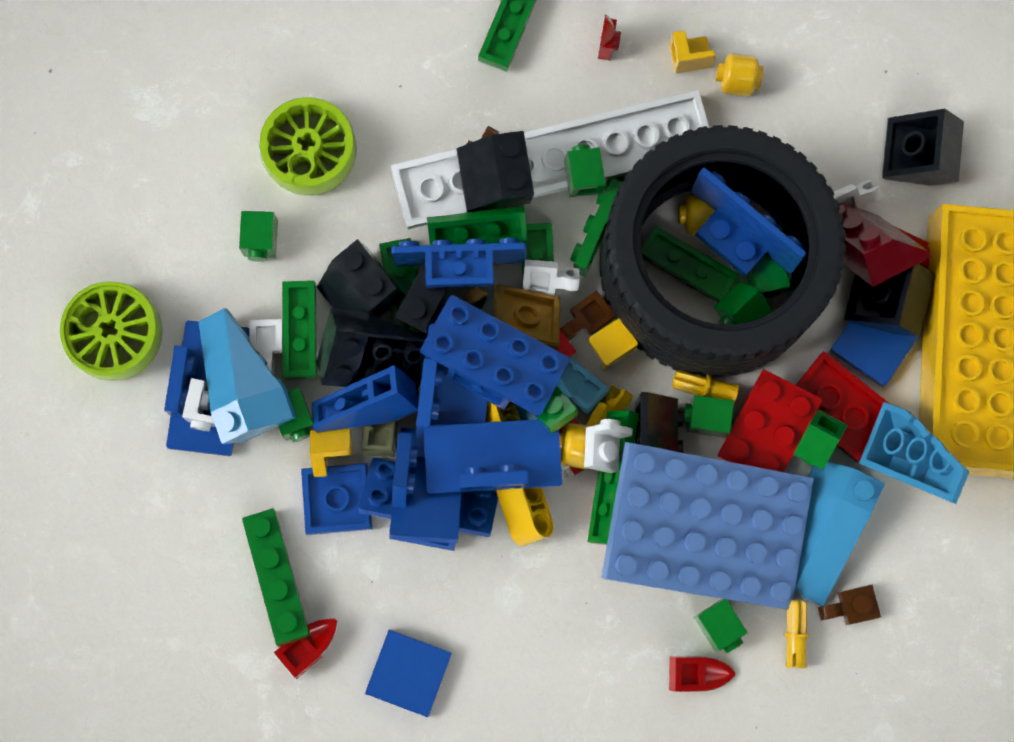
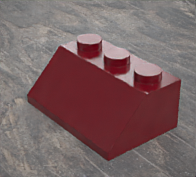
M845 203L839 205V213L842 214L844 220L842 226L846 233V239L844 240L846 244V254L843 256L845 259L844 264L872 287L931 258L928 250L879 215Z

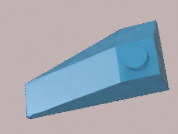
M223 308L199 321L210 410L222 444L245 443L297 418L285 385L280 378L274 377L266 366L268 362L262 355L257 354L249 343V337L228 309Z
M883 402L859 464L957 504L970 471L910 411Z
M829 461L824 470L812 466L808 477L814 478L794 592L820 606H824L885 485V483L854 468Z

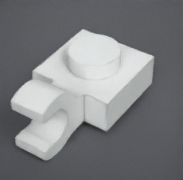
M869 179L861 182L857 187L851 183L835 191L833 197L838 201L839 205L845 203L863 210V206L880 200L882 194L880 186L873 187Z
M525 259L522 289L555 296L556 288L578 291L580 281L579 269L567 267L557 271L558 262Z
M282 319L249 320V343L258 355H262L268 362L266 366L275 377L274 354H283Z

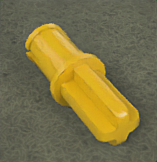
M681 370L675 372L672 380V387L674 389L700 396L731 400L734 403L739 390L737 384L711 379V375L704 377Z
M791 600L789 610H787V633H783V636L787 637L785 667L807 668V638H810V634H807V602Z

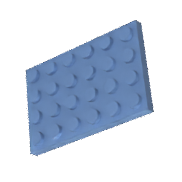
M625 442L601 578L789 610L790 602L794 598L814 478Z

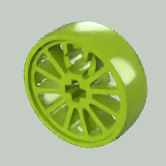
M313 97L292 99L278 106L266 119L259 140L260 156L270 177L282 188L305 196L323 194L339 186L349 175L357 153L354 131L348 118L333 104ZM311 114L322 116L315 130L311 129ZM304 115L305 128L299 130L293 118ZM328 120H332L337 124V126L321 135ZM288 122L295 134L291 136L279 129ZM341 133L345 135L344 142L326 143ZM278 137L292 145L272 146L274 138ZM308 142H313L314 146H309L308 151L303 150L302 146H307ZM344 151L343 155L340 156V158L334 157L326 152ZM291 154L278 163L272 160V155ZM320 160H326L336 166L331 171H327ZM297 164H308L311 166L306 174L300 175L294 172ZM288 167V173H283L282 170ZM319 168L323 176L316 178Z
M100 282L84 288L67 304L60 322V338L63 349L70 361L84 373L101 380H123L142 372L154 360L162 341V323L154 304L137 288L120 282ZM111 296H117L110 313L107 299ZM125 298L135 300V302L131 304L120 315ZM100 300L102 309L93 303ZM140 308L144 309L146 317L126 322ZM92 312H97L98 318L96 322L90 325V327H86L84 323L86 316ZM148 325L147 336L129 331V329ZM77 327L84 333L76 334ZM109 327L118 331L115 336L106 333ZM93 339L79 352L78 342ZM129 339L145 343L139 353L136 354L127 344ZM100 346L95 364H89L86 358ZM123 346L132 356V359L121 365L118 348ZM111 348L114 366L106 368L103 367L108 349Z

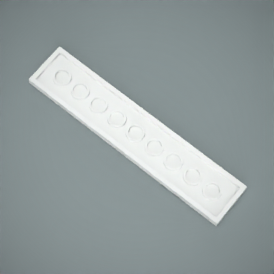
M699 90L524 132L534 189L533 198L568 190L564 159L567 151H571V148L574 146L586 144L590 145L591 148L600 147L605 180L627 175L630 170L632 171L635 163L639 159H643L644 154L650 149L654 150L656 145L662 141L667 142L670 137L676 134L682 135L684 131L690 129L695 131L697 128L704 126L710 128ZM456 149L391 165V172L407 230L427 225V217L466 213Z

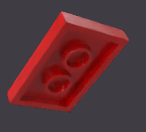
M823 351L796 383V386L823 399L818 409L848 425L836 447L859 464L883 402L890 403Z
M763 369L717 456L728 462L784 472L823 399Z

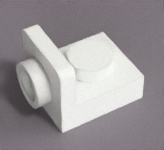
M191 378L182 417L187 422H191V428L210 431L211 426H216L212 416L203 414L204 410H209L210 408L207 383L204 380Z
M603 419L599 425L586 427L584 467L606 473L618 472L620 439L632 436V428L621 426L620 421L614 419Z

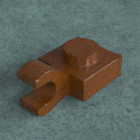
M594 291L570 309L574 319L561 327L560 330L568 341L575 338L582 330L590 337L615 319V315L600 294Z
M873 584L837 592L839 603L817 607L821 621L843 616L846 625L881 617Z

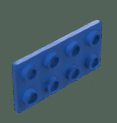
M706 168L699 172L691 191L713 208L715 212L701 226L695 236L744 278L765 254L786 272L792 274L807 255L803 250L804 247L801 242L791 235L786 236L777 228V223L770 216L764 213L761 215L751 207L752 203L745 195L740 192L735 193L727 187L725 179L715 171L709 172Z
M517 238L500 239L499 243L486 244V240L470 239L466 241V244L453 245V242L450 240L433 241V245L419 246L417 241H402L399 243V246L391 247L396 267L422 266L425 261L426 288L494 286L493 264H524L526 259V243H519Z
M454 295L449 297L420 349L421 354L449 368L445 379L503 410L511 401L537 416L542 414L569 362L568 356Z
M188 320L185 323L182 346L174 345L164 411L171 416L166 447L171 450L231 456L234 443L222 444L216 427L211 426L210 431L193 429L190 427L191 422H187L182 417L191 378L204 380L207 383L199 322ZM241 327L249 337V328ZM210 408L209 410H204V415L212 416Z
M434 324L429 325L428 334L430 333ZM425 356L423 363L415 447H418L417 457L424 458V427L485 423L487 401L445 379L449 368Z
M539 419L430 426V428L424 427L423 429L426 490L428 494L558 487L562 485L559 430L551 435Z
M401 428L400 432H398L389 537L398 540L456 544L459 535L462 492L427 493L425 458L417 457L418 447H415L417 429Z
M379 458L372 459L359 504V513L391 519L394 461ZM496 490L461 493L459 532L483 537L491 536L498 502ZM398 540L455 551L456 544Z

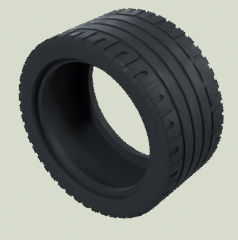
M713 125L712 128L704 126L697 128L695 131L692 129L684 131L682 135L676 134L670 137L667 142L662 141L656 145L654 150L650 149L644 154L642 160L639 159L635 163L632 171L630 170L625 176L614 197L604 232L599 262L600 277H602L601 286L602 291L605 292V301L612 309L616 320L619 318L638 342L637 348L640 351L646 352V355L651 359L655 358L658 360V363L664 366H671L673 370L700 374V376L704 377L706 375L724 377L726 374L730 376L739 375L740 372L746 373L754 370L755 367L760 368L787 351L826 309L830 299L837 290L836 286L839 284L842 276L840 272L843 270L845 263L843 256L846 254V244L844 243L846 233L842 226L844 220L842 214L839 213V203L834 199V192L831 186H827V180L823 174L817 172L818 168L812 162L809 163L804 154L795 151V147L789 143L784 144L780 138L767 136L768 133L760 130L756 132L753 131V128L748 127L741 129L734 125H728V127ZM703 168H706L709 172L715 171L725 179L726 186L733 192H740L760 204L777 221L786 236L791 235L798 239L804 247L803 250L807 253L792 273L790 289L783 305L760 319L747 323L725 325L704 322L693 318L669 303L657 290L646 271L640 242L643 224L661 204L674 196L691 191L699 172Z

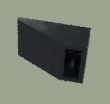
M330 308L317 358L321 383L328 386L347 387L395 365L416 382L418 392L425 355L421 354L420 349L427 336L363 311Z

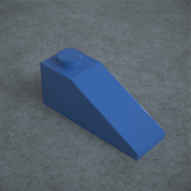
M395 365L311 402L313 429L317 433L389 423L418 411L416 382Z

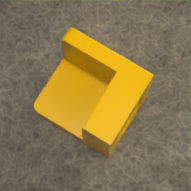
M685 30L672 33L669 46L675 73L711 68L716 58L715 50L709 49L707 37L687 39Z
M619 318L589 337L588 340L602 361L600 366L604 371L634 352L638 346V342Z
M350 428L318 433L310 430L309 454L314 477L327 476L328 457L353 455Z

